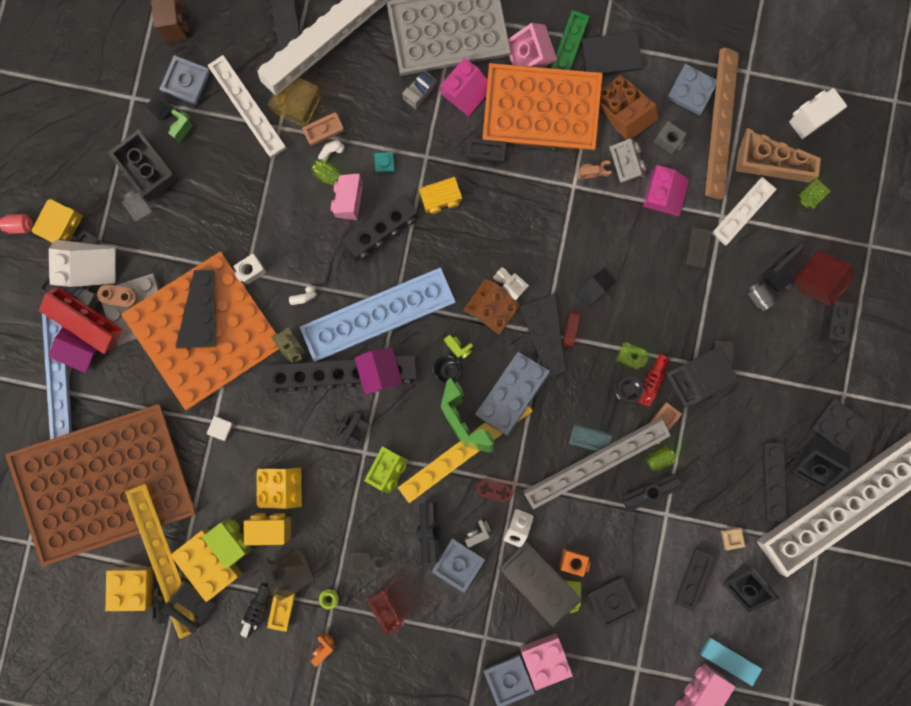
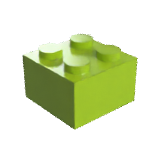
M231 518L219 523L202 537L225 569L253 550L251 545H244V535L240 532L241 527L235 520L232 521Z

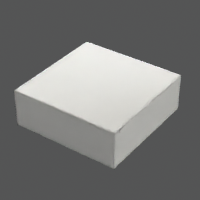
M214 416L207 434L226 441L233 423Z

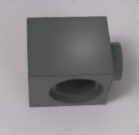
M667 121L653 142L670 154H673L675 150L679 151L686 142L683 140L686 133ZM667 136L674 137L675 142H670Z

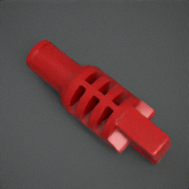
M658 354L653 369L648 370L645 377L643 395L637 400L638 403L644 406L651 405L665 378L663 373L670 358H665V355Z

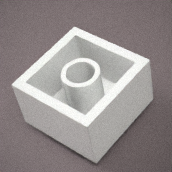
M834 88L828 92L823 90L814 99L807 101L793 113L794 117L789 123L800 138L803 139L835 117L847 105Z

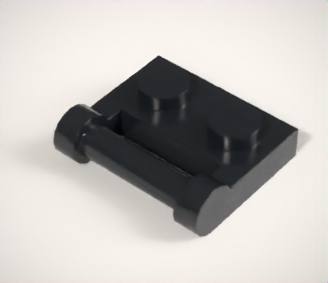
M183 581L164 605L161 612L165 615L169 614L186 626L190 633L194 634L215 603L211 600L205 602L196 589ZM176 602L193 613L196 618L192 621L174 608Z

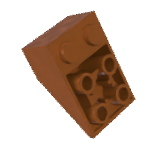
M619 75L601 88L599 108L616 131L626 140L634 138L658 120L656 104L622 75Z

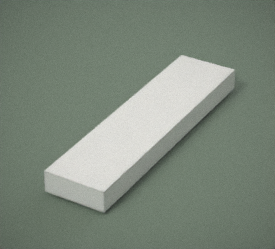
M761 177L716 227L712 234L726 246L775 192L776 188L765 178Z

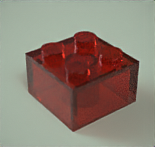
M817 250L795 278V283L800 292L833 306L854 279L855 274L851 264Z

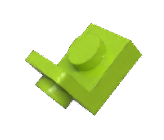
M449 335L444 339V342L457 358L462 357L464 359L472 353L470 349L473 348V345L471 343L461 350L462 344L456 336L452 338Z

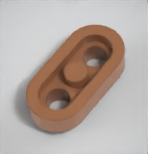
M103 285L97 292L99 301L108 305L131 308L138 301L137 293L130 288ZM106 291H109L108 297L104 296ZM128 294V299L124 301V295Z

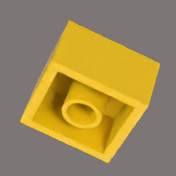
M256 513L244 521V545H284L291 540V516H285V513H274L270 517H266V513Z
M114 567L107 570L106 611H146L151 608L153 601V567Z

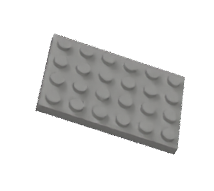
M500 0L386 1L400 76L457 66L464 57L473 63L510 56Z

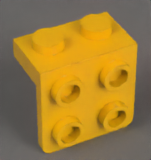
M50 199L47 200L32 228V232L52 243L55 240L71 241L83 215Z
M301 468L258 469L257 506L259 508L280 509L302 507Z

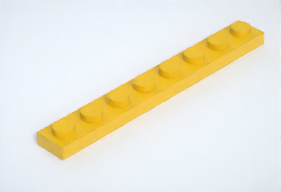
M529 406L527 407L519 421L532 412V409ZM486 422L470 433L472 434L483 428L485 432H490L494 440L503 434ZM459 441L400 485L398 489L410 503L480 450L464 447L461 441Z
M142 484L125 491L163 597L167 603L182 582L174 560L170 556L171 552L146 484ZM176 602L174 608L193 621L195 619L193 613ZM171 616L180 639L192 634L186 626Z

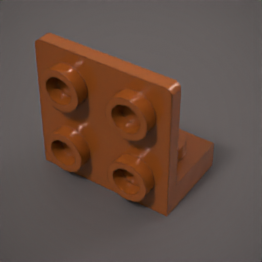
M485 279L463 310L477 317L495 333L500 334L521 304L497 283Z

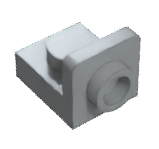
M481 518L477 519L482 530L478 532V529L467 533L468 537L465 538L468 548L490 538L488 532H491L487 521L483 522Z

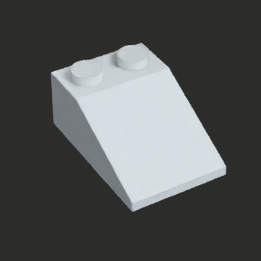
M55 240L49 247L50 285L74 287L115 283L116 247Z

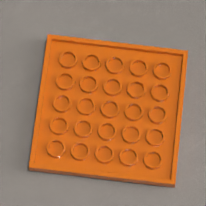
M221 252L121 314L186 411L280 350L272 339V336L276 334L243 284L237 279L234 274L235 272ZM194 270H214L216 347L176 349V342Z

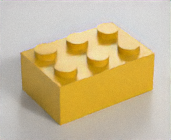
M208 528L200 531L170 555L205 602L209 601L243 574L236 564L225 569L202 538L210 531Z

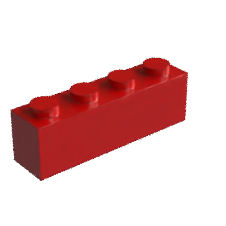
M58 286L45 293L39 308L41 313L103 354L116 346L123 330Z

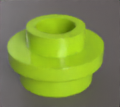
M324 590L319 596V603L324 609H333L338 604L339 597L334 590ZM326 596H331L332 602H327Z

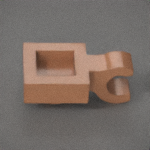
M603 161L600 166H593V164L582 165L577 172L578 180L597 178V176H610L612 171L604 170V166H609L610 161Z

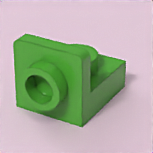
M173 109L171 113L178 120L171 125L168 134L180 143L193 125L189 121L190 117L181 110L178 113Z

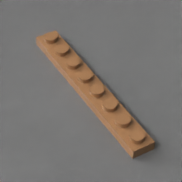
M726 47L720 49L705 191V196L718 200L725 198L739 57L738 52Z

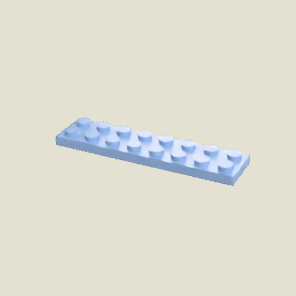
M440 267L302 325L300 329L313 361L317 362L455 304V300Z

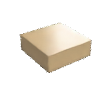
M741 527L721 530L725 550L745 547Z

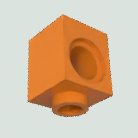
M564 548L559 568L562 571L584 577L585 572L588 573L591 562L588 561L589 557L587 555ZM573 559H580V565L578 567H571V561Z

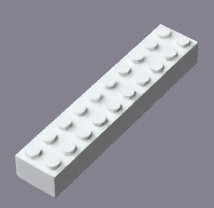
M911 432L756 541L779 574L788 577L911 490Z

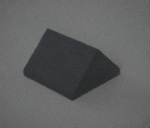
M745 563L723 582V585L749 613L779 599V596L754 568Z

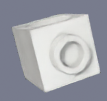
M254 254L234 265L236 269L234 274L237 279L246 284H250L267 273ZM248 266H252V267H253L252 273L249 274V275H246V274H245V269H246Z

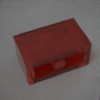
M386 587L368 597L367 603L385 636L403 627L404 620Z

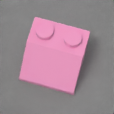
M530 23L508 39L509 57L512 65L545 68L557 60L548 31L543 24Z
M360 174L341 175L338 181H335L334 193H336V197L331 202V211H333L335 217L358 221L363 190Z

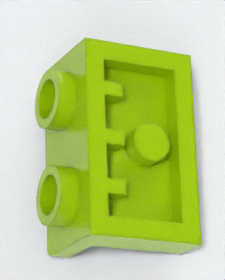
M382 447L364 481L380 491L390 494L396 488L401 473L406 469L408 459Z

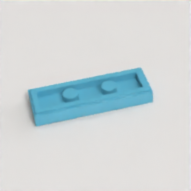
M710 637L700 653L706 659L751 686L754 685L762 670L759 666Z

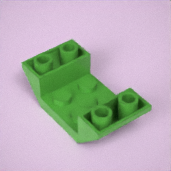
M451 378L448 379L441 404V409L447 421L464 447L489 453L493 452V445L495 443L489 431L485 432L483 428H480L470 434L466 424L459 422L461 418L456 407L463 403V390L457 381L453 383Z

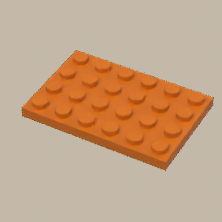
M489 63L482 140L594 151L596 147L602 73Z

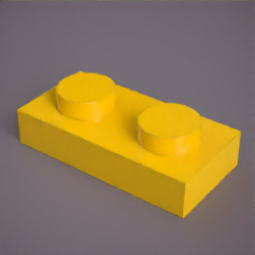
M282 588L275 589L267 628L287 632L296 591Z

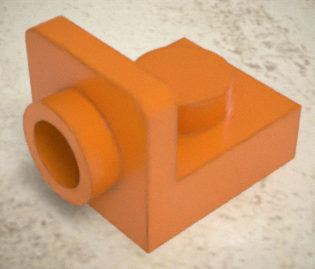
M323 632L317 639L324 647L320 645L312 653L314 657L310 661L315 667L336 647L333 638L329 634L325 635Z

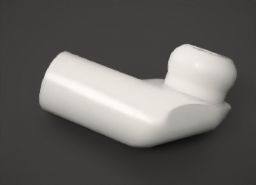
M339 140L329 142L323 147L318 159L326 162L332 152L342 153L345 146Z
M309 286L305 288V294L290 296V304H304L314 299L317 295L315 292L316 288Z

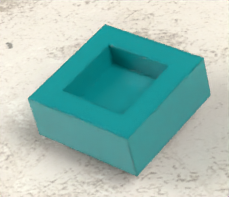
M393 152L374 153L376 174L395 172Z

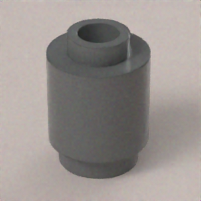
M757 282L749 287V297L757 308H760L762 311L776 303L774 301L775 297L765 283L760 284Z

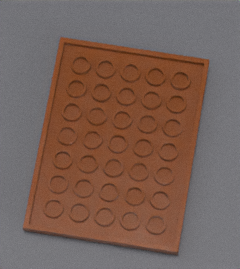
M161 404L5 454L41 567L140 534L125 491L142 484H146L161 526L197 514Z

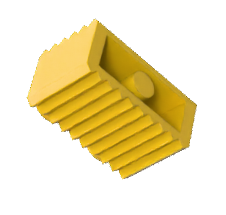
M455 177L419 188L426 213L435 214L440 212L443 207L454 208L459 205V202H462V196Z

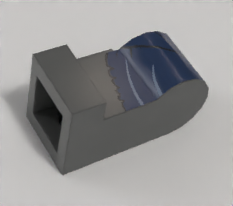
M81 286L62 287L64 291L93 310L99 302L97 294Z

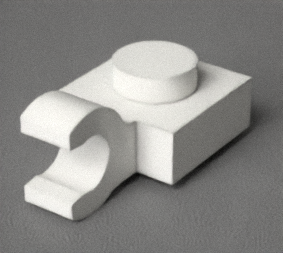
M503 267L493 277L497 282L504 284L501 288L515 300L529 286L517 274L514 273L511 276Z

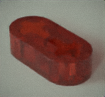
M570 311L562 346L573 348L580 313Z
M486 479L479 481L476 487L480 496L499 502H508L513 494L509 486ZM485 483H488V487L492 488L493 492L486 491L483 494L480 485L484 486ZM503 488H506L509 496H505L502 499L500 494L495 493L496 490L502 491Z

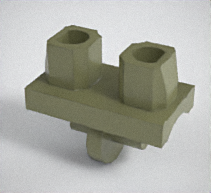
M289 327L279 334L272 336L273 341L288 362L291 361L294 364L302 360L301 355L305 351Z

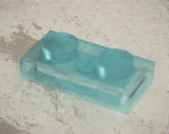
M574 424L569 444L599 451L610 444L612 435Z

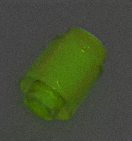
M323 159L315 161L311 168L313 171L312 175L327 185L334 186L335 181L339 179L341 174L337 171V168Z
M664 446L649 454L646 461L652 472L656 470L659 472L674 464L676 455L672 448L668 449Z

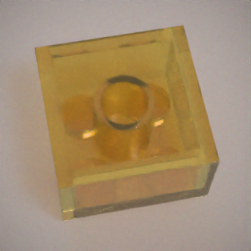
M298 77L277 96L273 94L268 106L273 113L304 127L308 124L322 94L318 86Z

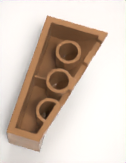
M749 128L746 129L738 151L735 171L808 183L818 178L821 158L800 149L796 150L788 147V144L783 142L779 143L771 140L766 135L754 133V130Z

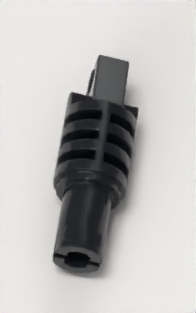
M261 583L255 598L250 601L241 622L244 624L241 636L248 638L253 630L258 629L267 607L265 602L272 588L270 585Z

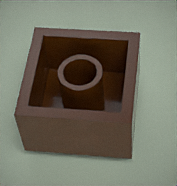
M151 0L154 28L166 43L188 40L187 32L190 30L187 20L185 21V14H187L185 3H182L181 0Z

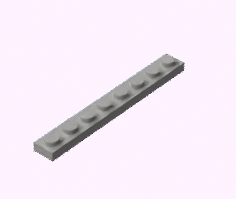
M660 417L523 492L532 508L535 509L671 435Z

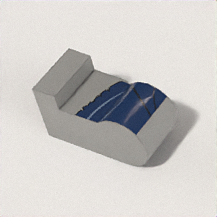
M423 71L416 81L402 93L403 100L417 110L434 88L437 80L426 71Z

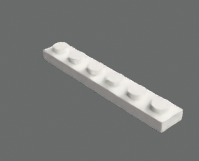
M222 55L208 64V67L269 157L272 159L287 149L226 58Z

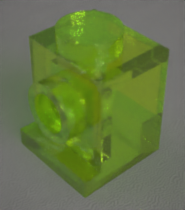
M624 342L616 361L634 369H640L647 362L648 356L645 355L647 351ZM632 353H636V354H637V359H636V360L632 359V357H631V354H632Z

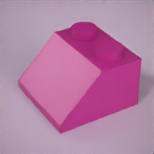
M464 57L440 85V94L467 116H470L486 98L488 80L474 64Z
M656 165L651 173L643 207L680 216L689 180L676 170Z

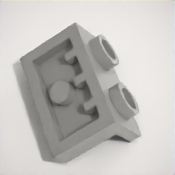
M630 138L610 146L621 183L646 176L645 171L647 167L645 161L640 158L641 147L638 142Z

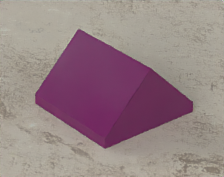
M62 327L54 338L48 357L86 373L97 350Z
M392 347L373 350L355 357L365 395L402 385Z

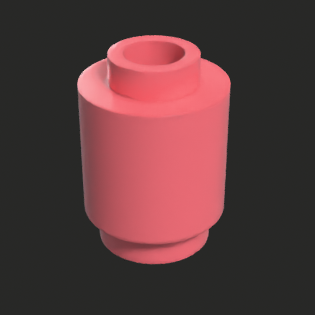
M9 214L1 217L0 227L3 232L8 234L29 233L33 227V222L27 214Z

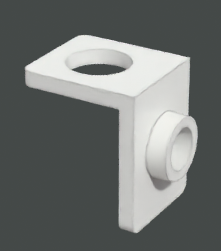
M516 509L504 541L521 547L528 537L533 515ZM510 536H517L520 540H513Z

